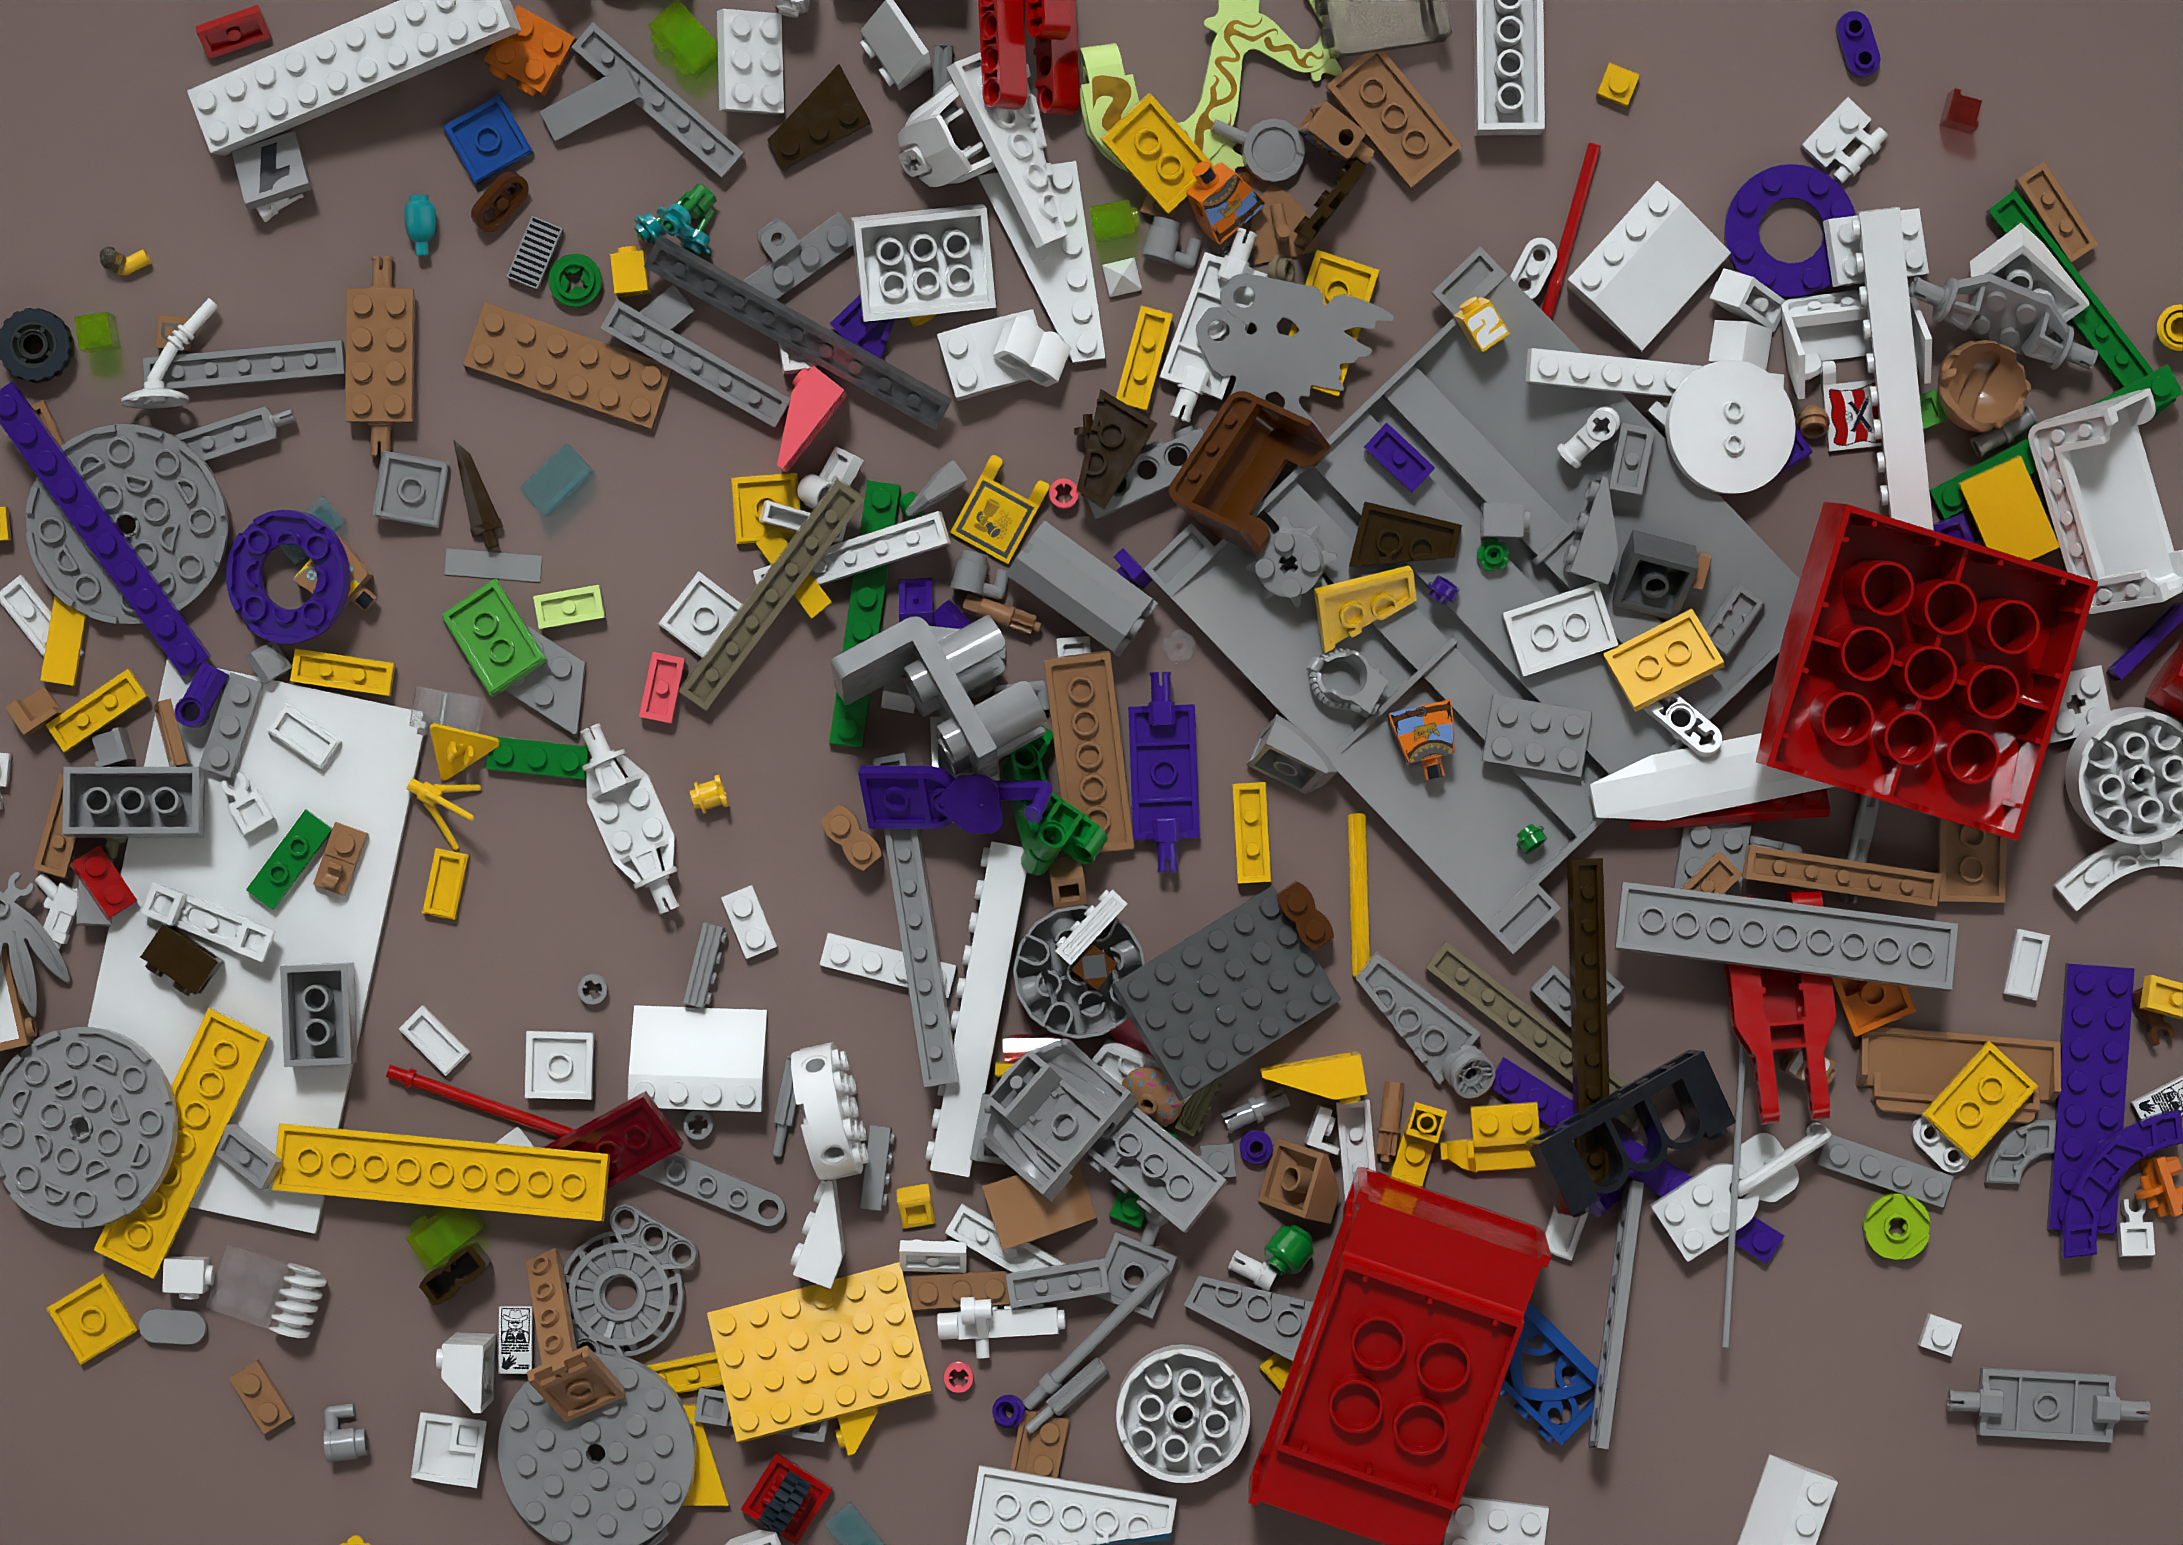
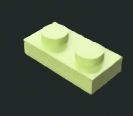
M600 585L533 596L539 629L606 618Z

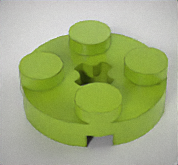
M1897 1192L1883 1195L1873 1201L1866 1210L1865 1217L1861 1223L1864 1237L1871 1249L1882 1257L1894 1260L1910 1259L1916 1256L1927 1245L1930 1236V1216L1926 1208L1917 1199ZM1902 1218L1905 1222L1902 1225L1904 1232L1901 1235L1897 1232L1890 1234L1889 1229L1891 1225L1889 1222L1892 1219L1898 1221Z

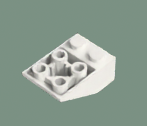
M836 1179L827 1180V1182L821 1180V1183H819L813 1202L818 1203L816 1213L810 1211L801 1232L807 1235L805 1243H798L790 1265L795 1266L794 1276L830 1289L846 1251Z

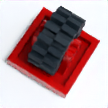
M776 1452L740 1510L757 1520L758 1523L767 1529L776 1532L778 1536H782L794 1545H797L833 1487Z

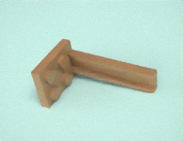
M554 1248L527 1260L526 1267L542 1363L541 1366L527 1371L528 1382L565 1422L625 1397L624 1386L587 1345L579 1349L576 1348L563 1263L559 1252Z

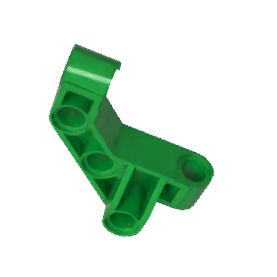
M1042 725L1041 728L1044 727L1046 731L1045 735L1007 755L1002 764V773L1005 781H1046L1041 760L1044 759L1054 744L1053 732ZM1016 760L1022 761L1025 766L1020 765ZM1054 793L1051 794L1048 805L1042 814V819L1038 823L1030 822L1024 815V809L1029 805L1027 802L1032 803L1033 800H1010L1024 849L1021 856V864L1032 875L1044 874L1061 850L1080 863L1091 864L1108 840L1107 834L1098 824Z

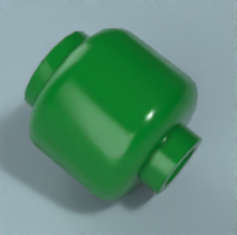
M1297 1225L1280 1227L1264 1248L1265 1256L1268 1259V1267L1278 1275H1284V1273L1296 1275L1314 1253L1311 1236Z

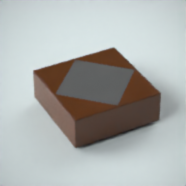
M1091 943L1071 970L1098 990L1118 963Z

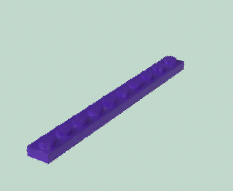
M14 381L1 388L0 425L179 673L183 676L211 657L208 650Z
M1502 1057L1495 1068V1079L1490 1088L1514 1103L1538 1102L1539 1119L1551 1127L1574 1115V1104L1571 1099L1505 1057ZM1616 1129L1629 1158L1635 1162L1643 1157L1647 1148ZM1665 1159L1653 1170L1647 1172L1629 1170L1628 1175L1634 1180L1644 1183L1645 1187L1661 1197L1692 1178V1176ZM1753 1216L1746 1225L1736 1231L1735 1244L1767 1264L1784 1238V1235Z

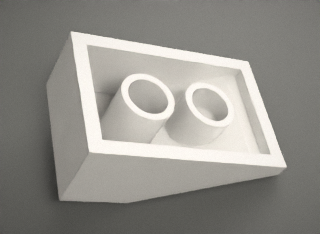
M885 0L860 30L864 40L859 43L870 59L875 56L883 66L878 71L888 86L895 84L900 91L931 70L932 65L929 51L895 1Z
M2022 223L2018 224L1970 261L1971 277L1990 273L2050 298L2065 322L2089 306L2088 299L2044 243ZM2048 325L2045 332L2046 336L2054 332Z
M1033 309L969 324L937 334L957 402L1030 380L1020 371L999 362L993 356V353L1007 320L1022 315L1032 318L1037 323Z

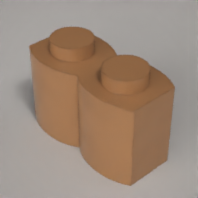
M837 805L821 819L825 833L834 842L842 845L845 856L856 868L865 871L883 856L882 848L878 841L870 833L862 830L859 819L849 808Z

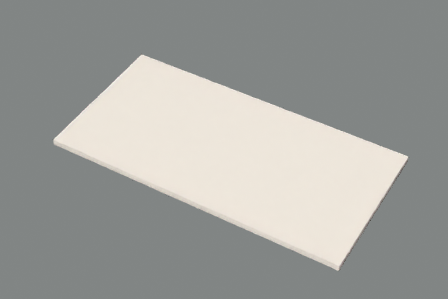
M167 658L158 702L171 698L175 712L176 704L184 697L200 664L182 676L172 661ZM219 669V670L225 672V673L228 674V675H230V672H231V673H235V674H238V675H241V676H244V677H247V678H250V679H253V680L262 682V681L260 680V678H259V677H256V676L247 675V674H242V673L233 672V671H228V670H224V669ZM272 680L263 686L233 778L203 769L205 771L204 837L128 838L121 877L137 901L112 917V925L108 930L88 1027L102 1028L120 1033L142 1046L160 1065L170 1086L180 1069L208 1008L219 1011L271 1036L229 1124L235 1123L276 1155L279 1123L340 1129L354 1065L284 1067L280 966L354 962L358 1046L412 792L406 790L410 780L416 777L429 713ZM227 681L210 711L209 720L204 726L191 728L182 725L177 720L188 761L182 767H199ZM196 703L188 705L185 709V717L188 721H194L200 715V708ZM285 703L342 741L323 769L266 731ZM155 714L144 767H169ZM238 772H243L247 776L249 792L256 789L260 790L275 817L246 835L243 834L228 808V805L236 800L233 796L226 794L221 786V782L227 780L232 789H237L240 786V780L236 775ZM305 809L332 828L335 822H339L368 833L346 896L313 885L329 837L274 910L246 891L247 887ZM155 882L212 903L276 931L265 961H257L232 951L231 948L176 927L224 960V962L202 994L194 995L191 993L190 996L174 988L173 983L175 981L164 974L162 977H159L145 967L147 962L140 958V956L162 924H165L140 914L152 883ZM80 1118L76 1123L75 1129L77 1134L82 1137L90 1130L85 1118ZM215 1154L190 1207L316 1234L325 1195L272 1190L273 1181L268 1189L260 1190Z

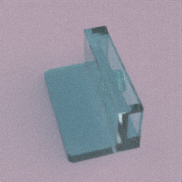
M565 444L521 486V491L535 504V507L544 516L549 517L595 470L569 444Z

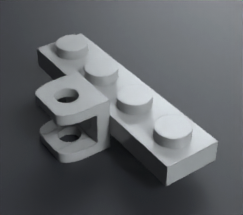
M837 212L799 240L783 220L776 218L757 232L758 240L771 260L745 278L743 282L776 300L852 246V228L842 214ZM774 233H781L779 241H771Z

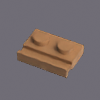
M1025 1409V1417L1018 1426L1010 1470L1058 1478L1069 1417H1058L1053 1414L1038 1429L1029 1434L1025 1430V1426L1041 1412Z

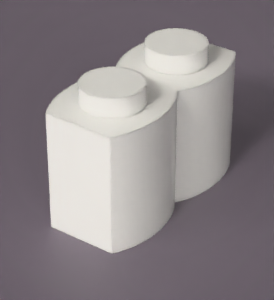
M1021 315L1005 322L993 356L1004 365L1020 371L1028 379L1048 387L1059 381L1071 347L1064 342L1061 335L1050 331L1044 332L1037 326L1035 320Z

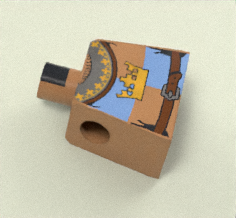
M1327 101L1314 104L1297 128L1303 138L1339 162L1351 158L1366 165L1375 153L1372 148L1362 142L1366 135L1365 130ZM1339 133L1344 137L1343 145L1339 142Z

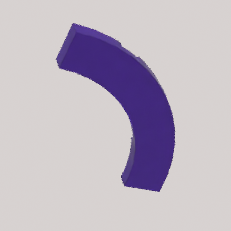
M2181 1110L2158 1113L2125 1127L2113 1135L2092 1155L2079 1173L2065 1206L2061 1229L2062 1258L2097 1255V1229L2101 1208L2108 1193L2111 1192L2117 1181L2136 1161L2160 1149L2183 1144Z

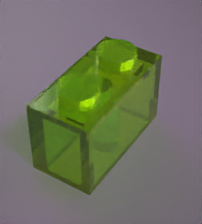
M675 0L648 25L653 33L649 37L650 40L661 52L666 49L670 51L675 57L672 64L684 77L690 73L696 80L718 60V42L679 0Z
M435 1206L438 1213L430 1219L423 1215L409 1226L412 1232L405 1239L428 1269L435 1266L486 1227L474 1209Z

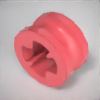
M1065 478L1053 482L1049 490L1052 504L1060 509H1067L1075 505L1079 496L1076 493V484L1070 479ZM1059 485H1062L1063 488H1065V485L1072 488L1070 491L1072 499L1069 502L1065 503V499H1063V503L1056 500L1058 492L1055 489Z
M953 1362L945 1370L944 1384L952 1392H965L973 1383V1370L965 1362ZM955 1369L957 1372L965 1370L968 1375H965L964 1379L968 1381L964 1385L960 1382H957L955 1385L952 1384L950 1381L953 1378V1375H950L952 1370Z

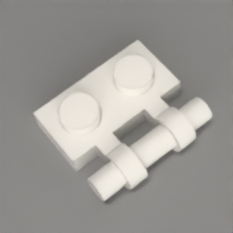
M1847 97L1800 147L1823 169L1834 160L1840 168L1833 174V177L1843 184L1849 176L1854 177L1861 170L1860 165L1870 154L1875 155L1881 149L1880 144L1888 137V134L1880 127L1871 135L1867 134L1863 128L1872 119ZM1855 139L1861 146L1849 157L1842 150Z

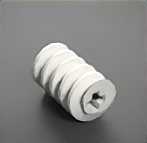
M288 1263L287 1267L294 1271L295 1275L284 1276L283 1280L289 1283L291 1287L279 1290V1293L287 1299L286 1301L275 1302V1305L283 1310L282 1314L271 1315V1318L279 1324L277 1327L268 1328L288 1337L307 1338L311 1332L303 1325H312L315 1319L308 1313L316 1312L319 1308L312 1300L321 1299L323 1295L316 1287H324L327 1281L319 1275L321 1273L317 1270Z

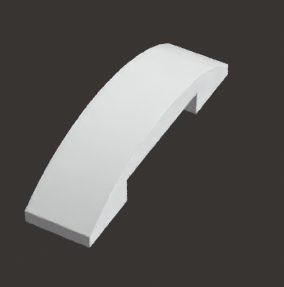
M155 882L151 885L140 913L231 948L232 951L260 962L265 961L276 931L239 914Z

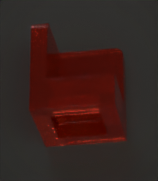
M1954 88L1947 95L1939 126L1972 134L1979 127L1980 122L1977 121L1982 100L1961 95V89Z

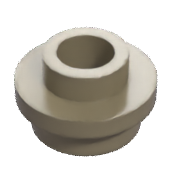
M1275 255L1268 264V278L1293 282L1295 276L1293 260L1286 258L1284 255Z

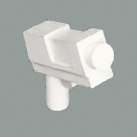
M43 872L34 880L47 895L44 907L50 909L43 928L50 935L57 948L60 949L61 944H67L70 937L68 933L75 916H77V888L73 889L63 882H60L57 887Z

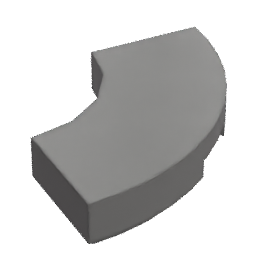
M2042 1119L2032 1121L2029 1124L2019 1126L2007 1134L1999 1142L1989 1158L1984 1182L2020 1184L2022 1172L2030 1161L2040 1155L2054 1153L2056 1120Z

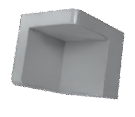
M125 727L113 728L110 732L92 737L98 761L94 762L95 767H112L135 760Z

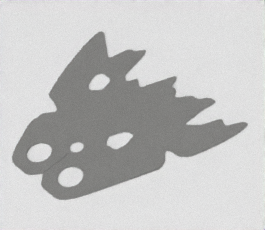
M1237 274L1229 279L1221 290V306L1209 308L1198 321L1195 331L1201 349L1211 368L1221 376L1236 377L1231 394L1238 391H1246L1266 400L1268 393L1278 392L1285 399L1284 409L1312 421L1321 432L1319 425L1299 404L1300 396L1309 397L1312 385L1344 390L1342 383L1339 381L1341 376L1340 364L1354 363L1358 357H1366L1372 353L1371 348L1359 343L1344 331L1354 327L1374 329L1377 320L1393 321L1394 316L1377 305L1348 295L1335 296L1328 305H1324L1323 296L1316 287L1252 274ZM1242 286L1251 288L1255 295L1253 304L1246 308L1237 306L1233 299L1234 292ZM1282 318H1287L1296 324L1299 331L1292 336L1280 334L1276 325ZM1222 320L1228 324L1230 332L1225 340L1215 341L1209 336L1208 328L1213 321ZM1254 323L1257 326L1256 333L1248 334L1245 331L1246 325Z

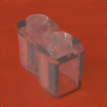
M416 686L409 726L418 727L416 734L431 736L430 725L433 723L479 734L485 698Z

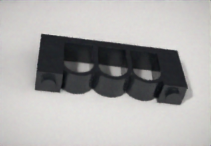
M1688 1050L1525 1143L1558 1214L1569 1215L1575 1218L1588 1213L1591 1210L1590 1205L1599 1201L1597 1193L1608 1194L1617 1191L1625 1183L1629 1170L1642 1172L1653 1170L1663 1162L1668 1148L1686 1150L1694 1147L1702 1137H1707L1710 1140L1719 1138L1727 1133L1726 1128L1733 1125L1736 1120L1705 1052ZM1669 1085H1672L1686 1119L1682 1134L1675 1140H1671L1666 1134L1650 1100V1096ZM1632 1106L1638 1115L1648 1140L1644 1156L1635 1162L1627 1155L1611 1118ZM1593 1128L1596 1129L1609 1159V1171L1606 1177L1596 1184L1589 1178L1572 1141Z

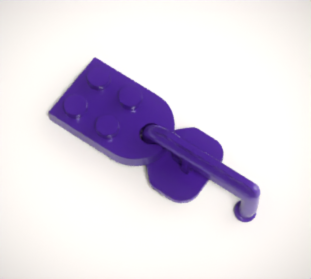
M861 766L858 772L869 829H938L954 822L968 833H994L1001 828L1004 819L1000 800H1033L1031 805L1025 807L1024 815L1030 822L1038 823L1042 819V814L1048 805L1053 789L1048 781H994L985 775H959L954 778L945 770L933 766Z

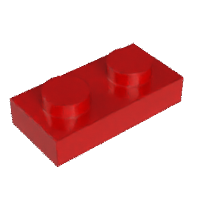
M259 5L195 26L196 33L208 59L271 38L270 29Z
M100 845L71 862V868L107 920L136 903V897Z

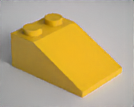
M1357 1051L1259 1067V1073L1264 1079L1333 1100L1339 1099L1341 1104L1360 1102V1096L1367 1094L1361 1054Z

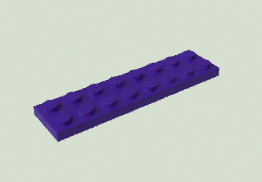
M2065 964L2060 1035L2061 1092L2056 1099L2055 1150L2052 1153L2047 1228L2062 1229L2065 1206L2079 1173L2092 1155L2113 1135L2121 1131L2124 1126L2132 1013L2131 994L2133 993L2135 968ZM2120 1179L2111 1192L2108 1193L2103 1203L2097 1232L2116 1234Z

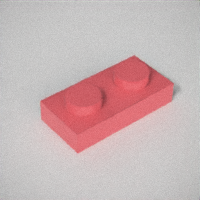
M652 652L639 717L673 723L686 662L685 658Z

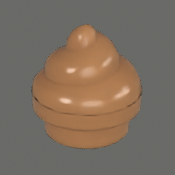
M1814 404L1806 406L1796 417L1797 429L1803 437L1808 439L1824 436L1830 425V419L1825 410Z

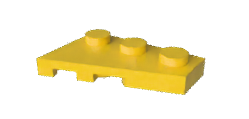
M683 1404L682 1406L689 1422L693 1425L697 1451L695 1452V1476L689 1494L682 1506H729L730 1503L720 1478L717 1463H715L704 1423L694 1421L696 1404Z

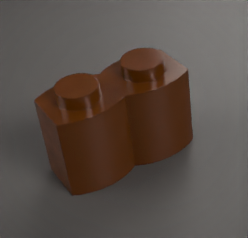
M1294 881L1277 893V900L1281 910L1289 919L1295 922L1297 934L1306 946L1316 950L1334 938L1333 928L1329 920L1320 911L1316 910L1314 898L1303 884Z

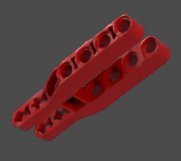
M978 0L983 100L988 107L1020 110L1027 100L1023 0ZM1025 0L1027 31L1029 35L1035 37L1033 55H1036L1037 81H1034L1038 92L1039 108L1046 114L1072 116L1076 113L1080 104L1075 0Z
M1820 890L1786 892L1785 902L1824 907ZM1753 895L1742 896V897L1753 898ZM1725 964L1732 1031L1753 1062L1761 1125L1777 1124L1780 1121L1773 1053L1802 1051L1810 1118L1812 1121L1829 1119L1830 1101L1824 1050L1837 1018L1832 977L1793 972L1792 975V972Z

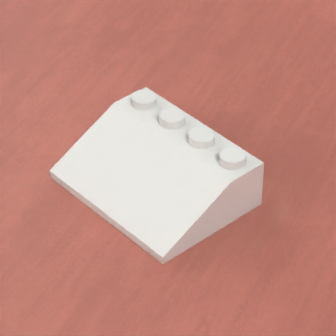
M1656 181L1568 278L1567 288L1642 352L1729 257L1731 252L1683 202Z
M983 204L851 218L853 248L864 322L996 308L987 208Z
M634 1005L628 1075V1100L647 1091L657 1107L661 1109L762 1112L764 1110L767 1010Z

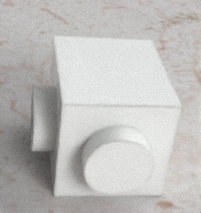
M169 1256L164 1259L162 1292L179 1293L180 1299H199V1294L209 1291V1286H213L215 1267L210 1265V1257Z

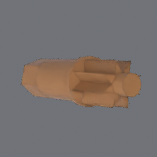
M967 593L962 607L963 612L980 618L990 615L995 623L1029 636L1032 631L1039 632L1042 624L1036 621L1037 615L1019 610L1013 606L1011 608L971 593Z
M1384 1082L1380 1124L1377 1127L1376 1154H1381L1380 1161L1390 1162L1391 1156H1396L1398 1135L1401 1131L1399 1130L1404 1083Z

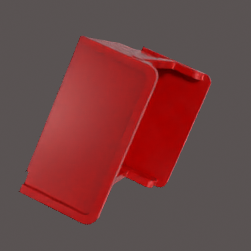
M1357 1167L1344 1204L1343 1220L1264 1443H1262L1249 1477L1248 1503L1258 1506L1259 1501L1387 1545H1441L1452 1513L1457 1511L1525 1323L1524 1314L1542 1266L1548 1268L1551 1260L1545 1231L1535 1225L1372 1169Z

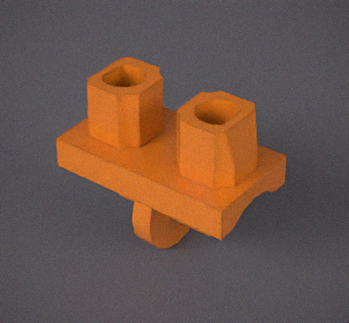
M2177 1156L2146 1157L2139 1160L2143 1176L2139 1177L2142 1188L2134 1192L2135 1198L2137 1200L2146 1198L2149 1209L2154 1208L2157 1217H2176L2183 1214V1186L2175 1187L2172 1176L2181 1173L2182 1170L2179 1158Z

